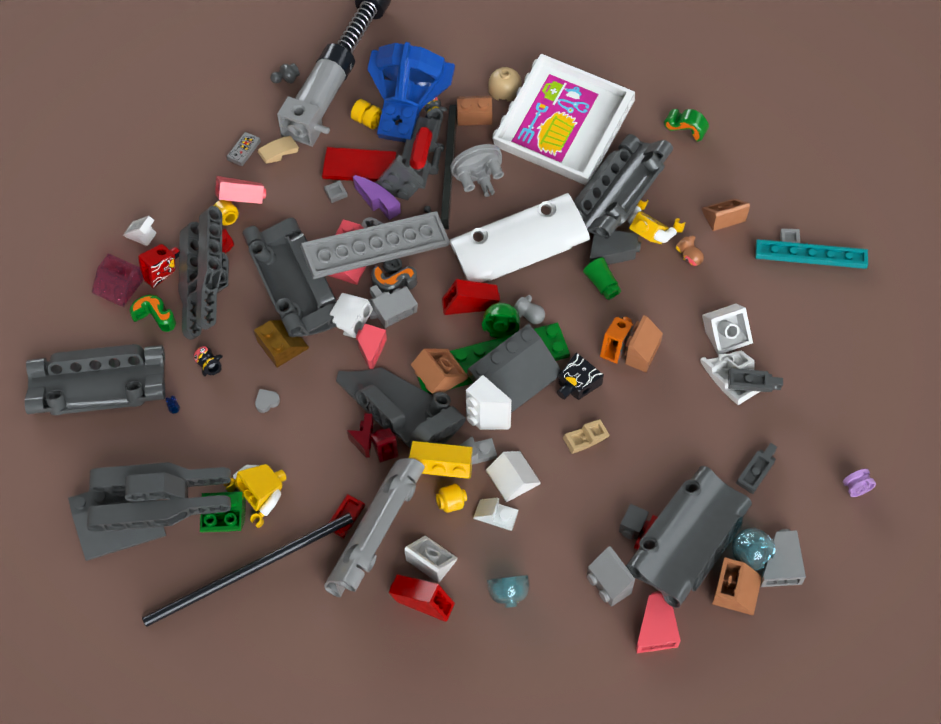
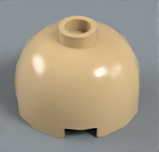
M509 67L496 69L488 81L489 93L491 97L498 101L499 99H507V102L515 100L519 87H522L520 75L513 68Z

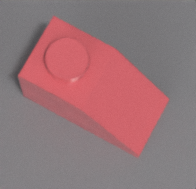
M364 324L362 330L359 329L356 340H358L359 349L370 370L374 369L387 341V335L384 329Z

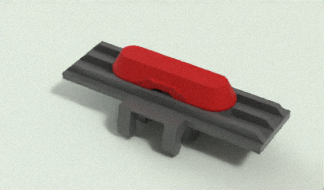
M418 117L412 140L406 139L402 163L406 167L410 165L424 179L420 188L425 189L428 175L438 174L441 152L444 151V145L437 143L442 120ZM429 152H434L432 163H428L427 160Z

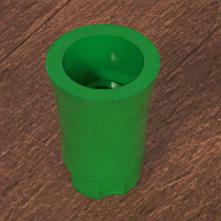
M598 258L584 268L583 273L591 280L605 299L611 300L620 294L621 288L610 271L605 258Z

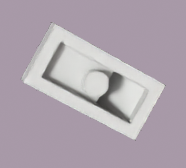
M147 216L133 221L123 236L148 246L156 235V231L151 227L154 220Z
M499 498L480 499L473 519L512 531L518 510L499 504Z

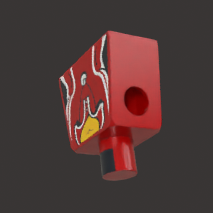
M160 244L138 255L141 279L153 289L176 270L175 259L179 257V249L173 247L169 250L166 246Z

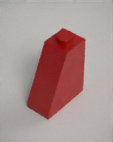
M456 279L442 298L443 314L452 315L486 311L492 304L499 303L500 301L498 286Z
M398 574L388 592L396 602L447 622L455 605L439 584Z

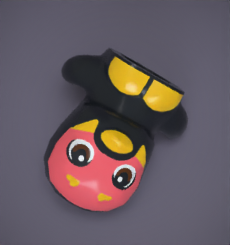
M206 346L199 347L195 351L194 360L199 366L203 367L202 375L204 377L207 374L215 375L221 372L222 368L219 360L223 355L214 356L212 350Z

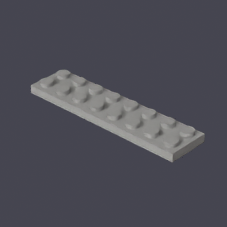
M435 211L301 243L300 247L313 279L446 247L450 244L438 212Z

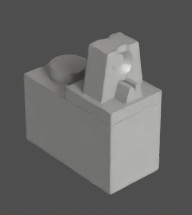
M377 285L370 287L372 308L384 328L417 312L418 303L407 286L402 289L398 288L391 294L389 292L382 293Z

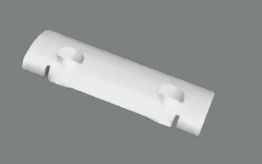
M566 193L488 225L475 228L470 232L450 239V243L455 255H457L466 280L482 283L562 253L573 246L590 240V237L574 201L569 193ZM547 206L550 209V214L544 215L541 212V207ZM473 234H482L483 240L480 242L475 241Z

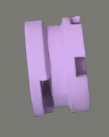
M868 469L858 470L843 480L844 485L849 488L848 493L851 497L863 495L876 486L874 479L869 476L870 472Z

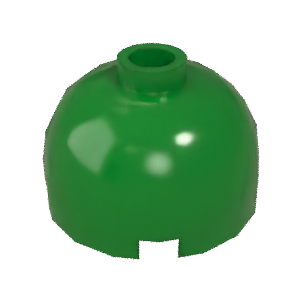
M492 304L484 313L482 328L484 332L487 330L493 338L512 335L520 329L519 313L510 304Z

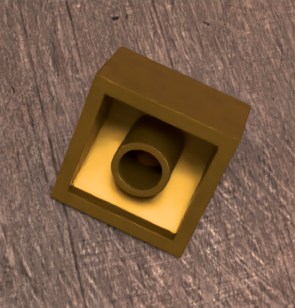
M270 320L254 329L257 342L277 368L309 349V346L302 337H290L282 320Z

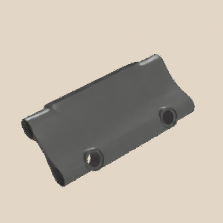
M628 134L619 145V150L613 151L607 156L574 200L588 232L608 239L616 228L628 219L630 213L659 173L665 168L663 163L673 151V146L670 142L660 140L653 143H644L635 135Z
M132 344L58 352L51 355L48 362L46 358L27 360L28 390L25 397L26 413L50 412L51 415H61L122 407H137L144 404L145 401L165 399L163 345L149 346L143 350L140 345Z
M706 466L699 467L693 477L683 483L640 540V547L627 563V569L634 578L650 584L659 590L666 603L674 608H679L690 591H696L739 531L743 517L752 505L750 498L725 484L710 468Z

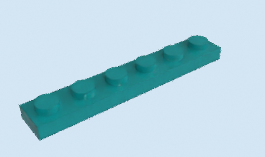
M757 239L755 259L867 269L868 249Z

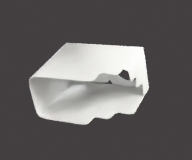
M342 293L330 315L334 316L332 322L336 323L337 328L344 330L343 335L356 338L359 329L362 330L373 308L368 299Z

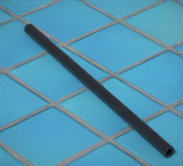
M350 513L142 617L145 626L148 627L354 521Z

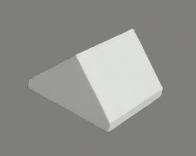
M520 451L503 452L486 469V472L506 503L541 484Z
M427 536L421 537L405 548L406 561L437 583L443 579L457 560L456 556Z

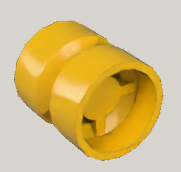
M359 99L351 110V119L358 123H363L364 126L370 129H375L379 125L382 109L371 105L363 99Z

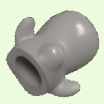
M531 295L521 297L514 306L520 318L524 316L531 324H540L545 318V310L541 306L531 303Z

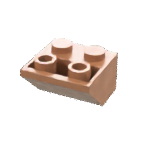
M643 315L641 321H637L634 326L633 337L629 336L624 356H626V365L647 373L661 344L663 333L647 316Z
M724 557L712 604L753 616L762 576L746 563Z

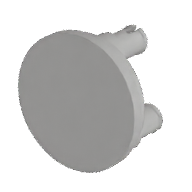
M493 144L477 145L463 151L452 161L450 165L451 173L457 180L462 182L465 192L472 191L475 187L473 181H477L481 185L485 197L490 196L488 189L491 195L495 193L490 182V175H493V179H500L504 176L500 166L502 163L501 150Z

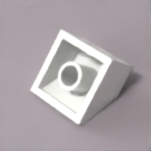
M733 304L702 315L705 332L718 355L753 343L745 307Z

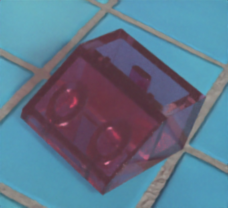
M108 253L97 268L92 293L124 307L144 280L140 267Z

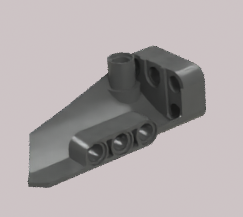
M382 367L363 371H338L336 382L368 414H373L374 420L384 429L390 428L410 449L412 441L445 444L466 421V417L454 406L449 405L451 399L446 393L438 392L433 396Z

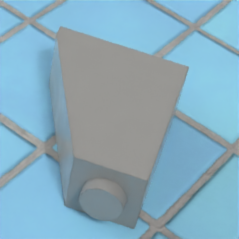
M782 529L776 532L763 571L760 587L802 585L806 575L797 531Z

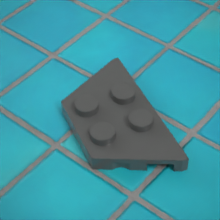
M398 155L375 183L385 188L394 197L409 200L421 187L424 179L410 165L406 167L402 163L403 157Z

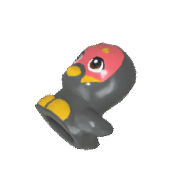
M436 97L424 106L427 112L425 118L443 121V111L448 109L441 106L439 98Z

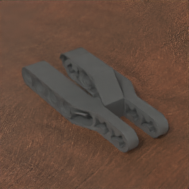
M210 206L201 213L199 222H191L180 231L178 292L183 304L182 333L189 340L198 337L202 329L207 330L215 325L217 293L228 286L229 260L227 255L222 252V212L216 206Z
M170 462L94 468L90 470L89 491L108 492L110 494L113 491L125 490L126 500L146 502L91 506L88 508L87 530L91 532L167 527L173 526L191 515L227 512L231 510L230 497L219 495L188 498V487L227 484L231 481V470L225 467L189 470Z

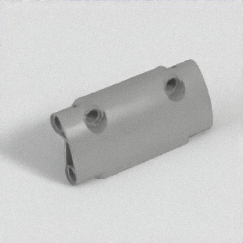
M404 458L397 460L393 464L324 585L327 592L336 597H341L345 588L355 592L365 576L362 570L366 572L371 571L377 558L376 550L403 502H409L415 492V484L425 469V466L420 461L413 458Z

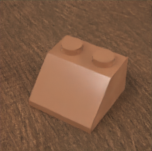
M457 96L458 126L492 125V97Z
M423 349L411 364L415 374L421 378L426 389L431 393H444L468 378V375L448 349Z

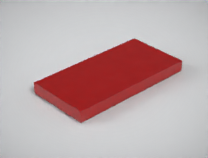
M327 147L322 178L353 181V177L357 175L376 182L397 157V153L395 151Z

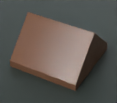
M734 198L703 207L702 211L712 231L746 222L750 204Z

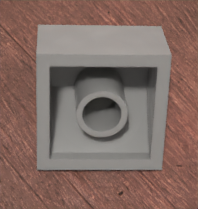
M611 546L606 548L588 566V581L592 586L598 588L601 599L605 603L608 602L611 607L632 594L635 578Z

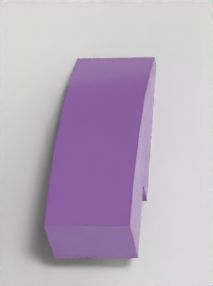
M357 175L353 177L354 188L373 211L380 208L389 220L401 214L400 202L385 188L366 178Z

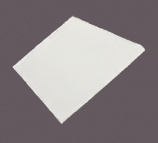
M742 350L730 354H719L717 358L706 359V357H702L700 359L701 364L714 382L737 405L759 393V391L728 389L729 368L754 370L755 360Z

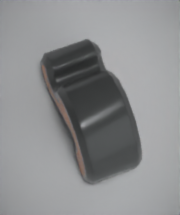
M378 265L372 268L373 286L377 285L382 293L389 292L391 294L394 290L402 289L404 286L411 290L417 285V271L413 267L407 266L387 278Z

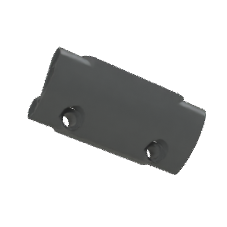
M285 219L263 232H260L256 226L244 229L242 234L248 245L251 257L290 337L309 336L336 327V323L332 322L334 316H331L330 312L337 300L325 276L316 279L312 278L300 247L301 243L308 241L303 232H301L296 219Z

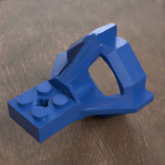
M405 42V44L392 43L379 47V51L372 50L368 71L384 99L377 131L378 137L406 143V139L412 140L419 113L425 105L451 86L455 65L445 62L443 57L423 47L412 46L410 42ZM397 120H401V121H402V123L400 122L398 125H396L395 122H396Z

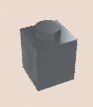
M630 504L620 524L619 532L628 539L637 540L649 512Z

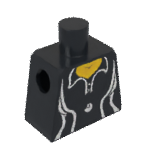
M576 352L559 375V385L561 388L557 390V394L564 400L570 394L580 400L603 384L604 374Z

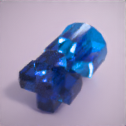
M167 397L165 401L169 412L172 414L178 413L180 406L176 401V397Z

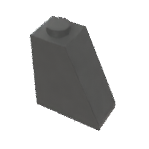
M615 230L608 239L594 234L589 263L598 258H605L607 265L635 259L636 252L640 253L641 242L638 241L639 234Z

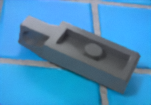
M729 368L728 389L772 392V390H781L783 386V378L772 377V374H769L768 371Z
M770 443L765 452L761 449L757 451L738 478L736 484L754 494L775 463L776 458L773 455L776 452L777 446Z

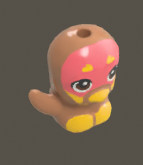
M687 236L681 239L675 248L680 253H683V260L692 266H698L703 262L704 255L694 245L696 237Z

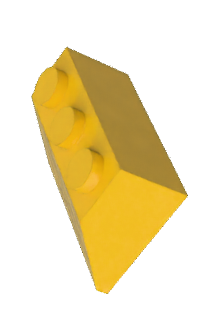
M412 441L409 458L416 459L425 466L422 474L468 479L472 475L473 447Z

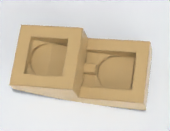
M287 136L264 145L258 149V153L267 164L281 161L282 155L297 153L299 147L291 136Z
M600 419L584 424L582 429L566 433L563 439L573 454L609 437V433Z

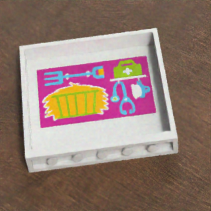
M540 54L539 58L534 60L531 72L526 74L523 86L517 90V97L514 101H511L508 108L509 111L506 115H503L500 127L494 131L492 139L494 145L506 152L586 185L598 170L635 101V91Z

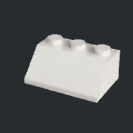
M482 375L466 389L467 421L472 426L476 425L480 430H508L511 427L512 400Z

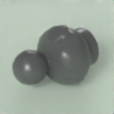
M294 63L290 65L282 64L279 72H273L270 79L273 83L277 84L283 78L287 83L292 84L296 77L300 75V72Z

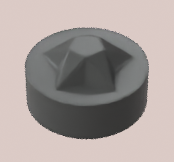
M400 258L383 263L384 270L389 274L398 272L402 267Z

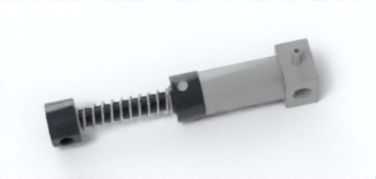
M355 0L357 12L354 14L355 17L352 18V21L349 22V26L346 27L347 31H344L340 37L341 40L338 41V44H328L324 48L296 97L288 96L277 113L282 137L291 136L294 141L313 147L321 132L329 133L330 128L322 125V117L355 65L352 53L358 42L361 40L372 19H380L384 15L391 0Z

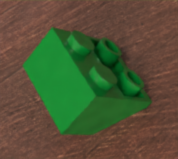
M243 492L202 493V497L219 495L230 497L231 510L221 513L201 514L200 532L242 531L246 516V500Z

